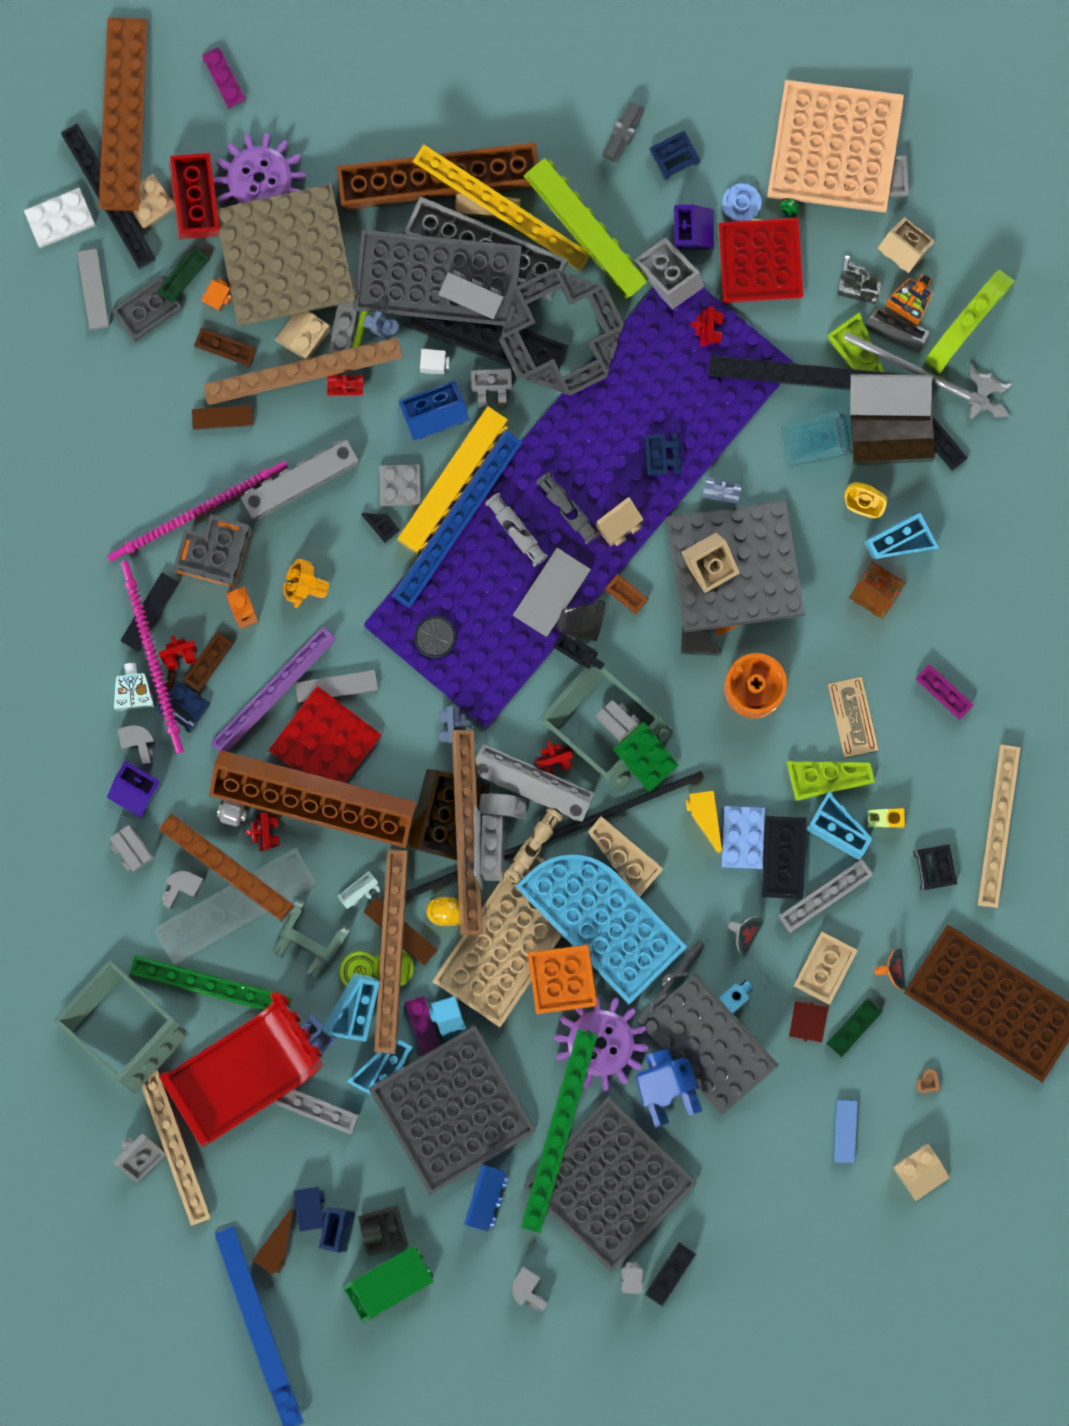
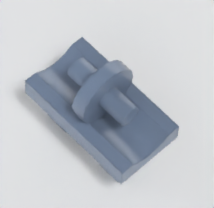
M376 311L375 316L366 315L363 326L369 328L371 333L376 334L383 341L389 340V337L395 336L399 331L398 322L394 319H389L382 312Z
M707 477L702 497L738 505L742 484Z
M450 706L447 707V710L438 712L439 722L448 723V730H440L439 732L440 741L452 744V731L466 730V728L472 727L471 722H466L465 715H460V708Z

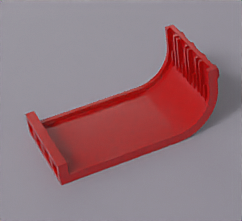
M275 991L270 995L273 1002L259 1015L171 1072H165L159 1076L200 1146L205 1148L301 1086L322 1068L323 1062L320 1059L323 1056L317 1046L313 1047L310 1043L311 1035L306 1028L302 1030L299 1025L301 1019L295 1011L291 1012L288 1005L290 1002L284 993L281 995L278 991Z

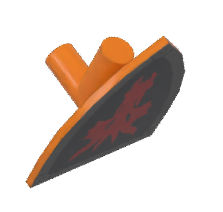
M895 949L890 954L887 966L875 967V975L889 974L895 987L905 990L902 949Z

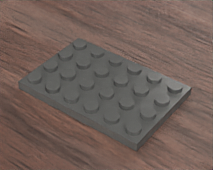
M697 973L693 974L661 1003L645 1023L641 1024V1026H645L646 1031L663 1050L669 1049L672 1060L688 1059L700 1087L699 1090L721 1115L727 1112L779 1066Z

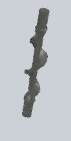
M698 940L691 951L687 952L684 961L674 974L669 973L664 976L661 982L663 989L651 1003L645 1006L646 1008L637 1018L639 1023L644 1024L649 1016L654 1013L656 1006L670 996L669 989L677 979L688 975V966L696 959V956L705 946L703 942Z

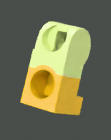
M905 809L868 810L867 827L905 828Z

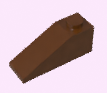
M292 1209L288 1211L253 1258L254 1262L272 1275L275 1272L279 1274L286 1265L283 1261L287 1255L294 1211Z

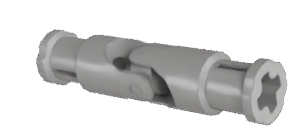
M499 493L495 494L485 503L486 506L493 510L496 514V519L513 538L521 551L529 556L533 566H538L548 558V555L544 554L538 547L536 539L525 528L511 507L506 506L500 498L501 495Z

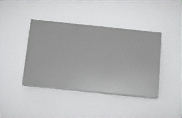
M851 374L850 415L931 416L932 375Z
M556 548L513 616L540 634L548 637L591 569Z

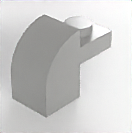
M135 725L117 729L122 749L125 751L138 747L142 764L144 766L152 765L151 759H155L152 747H148V745L156 743L153 736L145 728Z
M480 794L479 813L481 815H503L505 817L526 819V798L504 794Z
M186 871L170 875L165 883L172 887L170 890L166 889L162 897L164 901L162 905L172 909L181 891L196 898L205 880Z
M523 1266L513 1282L514 1298L521 1306L527 1299L529 1301L528 1306L537 1312L539 1309L544 1311L548 1303L531 1292L540 1280V1277Z

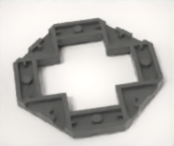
M551 269L516 287L499 342L516 377L571 396L607 378L609 366L624 323L606 287L565 274L556 269ZM561 288L569 306L587 297L604 331V334L587 342L596 360L563 377L554 359L535 367L518 332L536 323L527 304Z

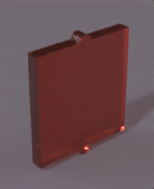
M795 1001L789 1037L803 1039L805 1042L810 1040L822 1043L828 1007L814 1005L813 1002L808 1004Z

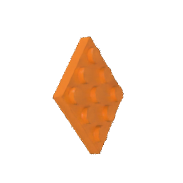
M589 944L527 953L536 1014L598 1005Z

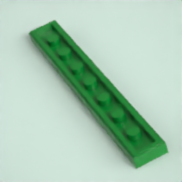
M137 955L134 956L129 974L263 1011L273 1002V999L270 997L274 993L272 991ZM286 995V997L288 998V1000H289V1002H290V1004L288 1005V1007H289V1009H290V1006H291V1002H292L293 997H290V996H287V995Z

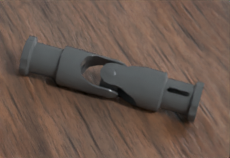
M550 471L537 480L536 484L544 489L547 493V498L553 504L561 508L559 510L562 516L575 532L580 533L586 545L600 535L599 531L596 532L589 524L590 520L572 500L569 501L566 491L554 481ZM576 508L578 516L576 519L570 520L566 515L572 513Z

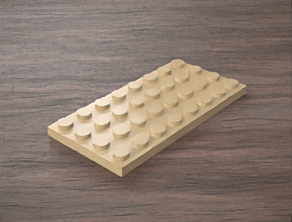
M525 848V852L527 853V855L533 857L535 853L529 852L527 848ZM537 856L529 869L524 871L520 880L545 860ZM505 875L504 881L499 882L481 909L482 934L463 935L432 981L499 1028L531 983L527 953L554 949L562 937L552 924L515 887L517 884L507 879Z

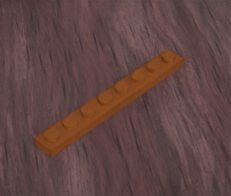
M172 813L159 827L160 832L280 922L295 907L290 901Z

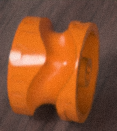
M762 653L747 654L736 660L730 667L724 682V693L728 704L736 713L748 718H761L771 714L780 705L787 690L786 674L780 663ZM755 683H757V684H758V688L755 689V687L752 686V685L755 684Z

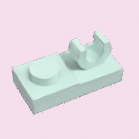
M368 871L337 897L348 909L350 906L356 905L364 894L367 898L371 899L370 889L374 888L379 892L380 888L377 886V880Z

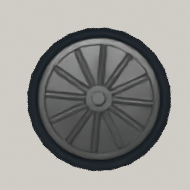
M431 616L423 619L414 632V642L421 654L429 658H442L448 655L455 647L457 640L456 630L452 623L440 616Z

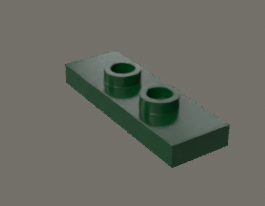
M194 246L161 284L157 292L173 304L209 262L210 257Z

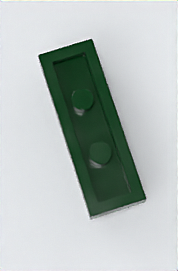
M866 998L826 1044L840 1057H843L879 1017L882 1011Z

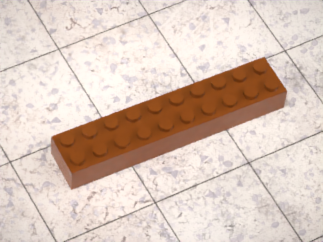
M536 142L439 154L496 192L533 188L524 175L538 164ZM415 157L337 166L343 211L418 202L420 197L430 201L455 198L456 194L461 193L413 163L412 161Z
M220 750L214 764L209 796L404 848H406L410 837L417 806L415 801Z

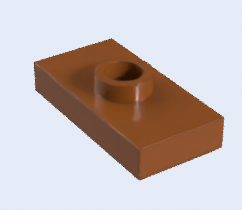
M619 574L605 588V591L634 615L649 600Z

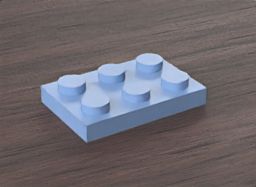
M724 806L721 868L763 869L765 808Z

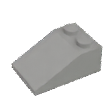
M664 238L634 260L637 267L644 272L647 280L660 297L672 309L705 287L700 272L667 238Z

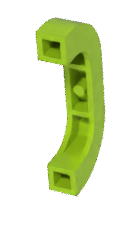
M999 269L937 342L926 357L924 364L940 375L967 338L996 303L1003 299L1016 281Z

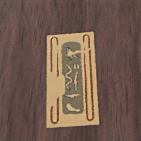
M862 677L828 684L844 758L878 751Z

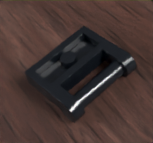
M950 844L913 851L914 857L917 858L921 891L957 885ZM928 854L931 857L935 882L929 883L924 855Z

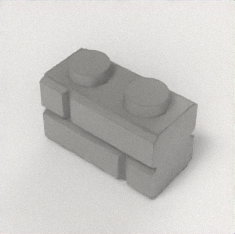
M611 701L605 706V709L596 714L600 724L618 742H621L641 724L635 715L631 717L628 715L629 710L622 703L618 705L614 701Z
M130 824L110 838L112 842L110 847L116 855L120 853L124 858L121 862L127 871L132 870L135 873L155 859Z
M626 1262V1266L621 1267V1291L623 1293L640 1294L643 1287V1282L641 1281L643 1280V1269L639 1267L638 1263Z

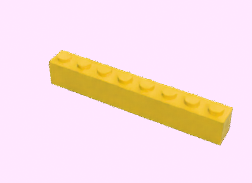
M487 406L397 538L399 543L417 555L423 551L429 542V538L432 534L434 535L440 526V522L449 513L451 506L457 501L464 487L468 485L476 469L481 466L485 456L491 451L498 437L502 435L504 430H508V419Z

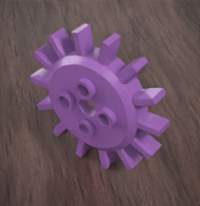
M269 133L264 134L262 146L257 147L253 146V140L250 135H245L247 149L239 152L236 146L230 143L228 149L235 157L232 163L222 159H218L216 162L218 167L228 170V177L213 178L215 186L228 185L230 189L229 192L222 194L218 198L220 203L224 204L231 199H235L238 202L237 204L300 191L299 189L292 188V181L306 180V174L304 172L291 173L290 170L291 166L301 161L300 155H293L287 160L282 156L288 148L286 140H283L276 150L269 148L271 142ZM263 161L268 162L266 167L261 166ZM246 168L250 170L248 174L242 173ZM263 173L265 175L264 181L256 182L254 180L255 174ZM270 179L276 180V183L273 185L268 182ZM255 186L257 187V191L251 192L250 188Z
M597 996L598 1005L594 1006V1011L586 1013L583 1008L575 1009L580 1015L576 1022L571 1021L568 1017H561L560 1021L564 1025L569 1026L571 1031L569 1036L555 1035L554 1040L568 1043L569 1050L556 1056L557 1061H563L570 1058L578 1029L598 1034L597 1038H605L607 1046L604 1049H598L594 1046L593 1051L597 1053V1058L590 1060L583 1084L584 1088H588L591 1085L593 1076H601V1086L605 1091L609 1089L610 1085L608 1075L615 1073L619 1081L626 1084L628 1081L622 1072V1068L626 1064L635 1070L642 1068L639 1062L631 1059L633 1051H648V1046L634 1044L633 1036L642 1034L646 1030L645 1026L630 1029L627 1021L636 1012L634 1009L628 1010L623 1017L615 1014L616 1008L619 1005V999L614 998L609 1011L600 1009V999ZM611 1027L613 1029L612 1034L607 1035L605 1028ZM611 1047L617 1048L615 1055L610 1054L609 1049Z

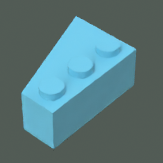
M921 512L915 513L863 541L872 559L939 549Z
M830 791L826 794L806 829L857 860L863 857L872 841L868 833L846 812V809L837 802Z
M353 974L321 1030L329 1036L366 1042L380 982L371 976Z
M455 996L431 1004L432 1008L429 1009L433 1022H437L444 1042L466 1030Z
M397 1039L396 1054L377 1053L347 1082L371 1095L368 1088L401 1069L413 1047Z

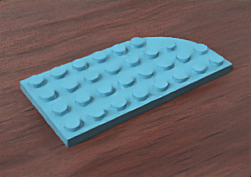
M563 855L551 858L532 869L515 886L572 946L589 944L592 967L628 1004L687 948L616 872L594 858L583 855Z

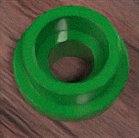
M786 199V201H782L780 204L781 212L787 217H796L799 205L792 199Z

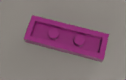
M220 47L201 55L227 108L230 109L246 101Z
M930 664L915 678L926 691L959 721L974 706Z
M425 996L405 1002L422 1056L440 1045Z

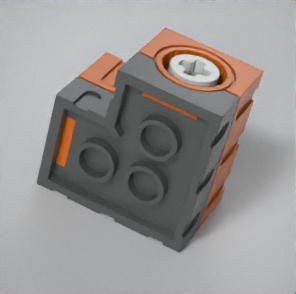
M210 514L205 533H196L185 528L174 564L176 572L236 589L237 579L240 576L243 559L248 549L249 538L252 535L250 526Z

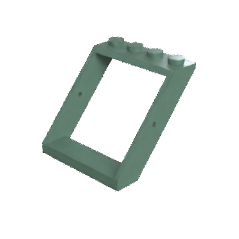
M591 665L589 669L585 667L539 720L614 788L621 792L634 777L623 761L619 759L606 773L558 730V727L600 680L606 677L654 720L648 728L661 744L669 738L673 730L604 667L599 670Z
M111 960L98 971L54 1019L70 1037L133 1094L141 1088L190 1034ZM123 977L168 1021L118 1074L73 1030Z

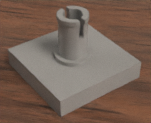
M142 1133L135 1141L131 1138L123 1141L121 1147L125 1151L113 1163L118 1169L138 1183L166 1154L158 1145Z

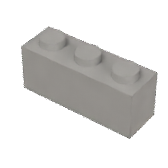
M454 271L453 274L447 273L438 295L496 320L505 297L501 296L502 291L493 287L490 290L483 288L484 283L472 279V282L465 280L466 275Z
M503 815L482 816L480 875L483 881H504L506 821Z

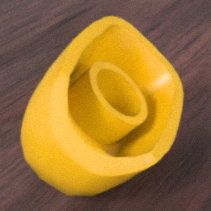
M861 482L850 483L844 494L845 503L849 510L870 518H880L888 502L887 496L881 491Z
M439 897L431 900L426 908L428 919L434 925L439 926L460 925L459 898Z

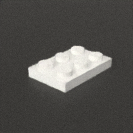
M80 188L24 210L39 248L95 226Z

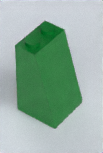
M412 1246L342 1286L362 1323L374 1318L434 1282L432 1279L434 1277L429 1267H425L422 1261V1253L418 1248L415 1249Z

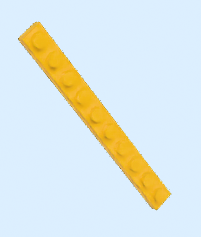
M422 145L413 159V163L549 252L567 259V263L578 271L583 269L590 258L583 248L426 145Z

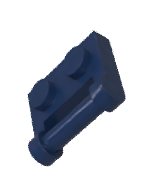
M685 130L649 148V152L665 181L670 179V176L693 164L696 166L701 163ZM689 153L690 158L668 169L666 168V163Z
M176 681L168 692L170 694L168 698H171L170 702H173L193 716L189 721L176 711L173 712V715H176L174 719L178 721L177 723L185 727L184 730L190 733L211 703L179 681ZM159 704L156 711L162 714L164 710L161 709L162 704Z

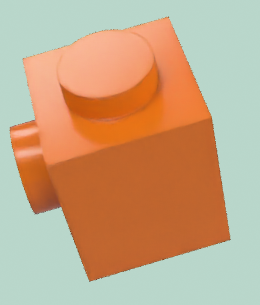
M212 279L201 301L221 312L225 305L228 306L232 299L231 289L228 288L229 284L221 279H218V281Z

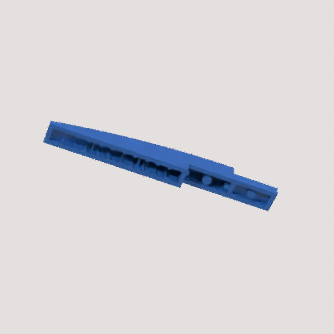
M233 1226L214 1233L282 1425H300L304 1423L235 1227Z

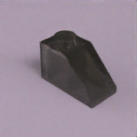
M682 627L680 654L721 656L722 649L704 630L684 633Z

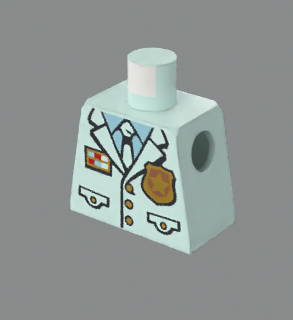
M136 663L124 664L125 675L116 677L114 709L116 711L155 707L146 674H137Z

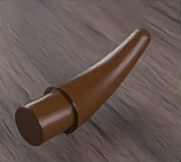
M168 671L165 681V687L168 688L166 690L167 693L176 681V672Z

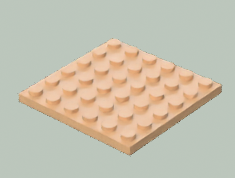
M785 80L768 198L792 199L799 202L887 213L904 95Z

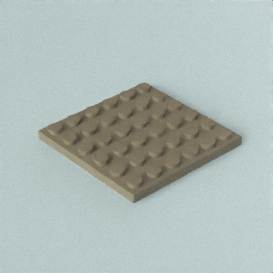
M332 184L217 209L219 234L237 325L239 327L356 301Z

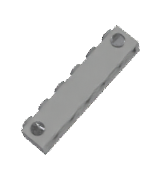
M339 440L331 445V449L315 453L314 458L307 461V459H304L296 464V468L280 472L278 478L274 480L271 478L267 479L256 490L251 488L244 492L241 500L253 522L359 465V461L348 441Z
M485 744L481 747L475 760L477 777L486 779L499 787L513 791L517 795L527 797L535 803L563 813L573 820L583 821L595 794Z

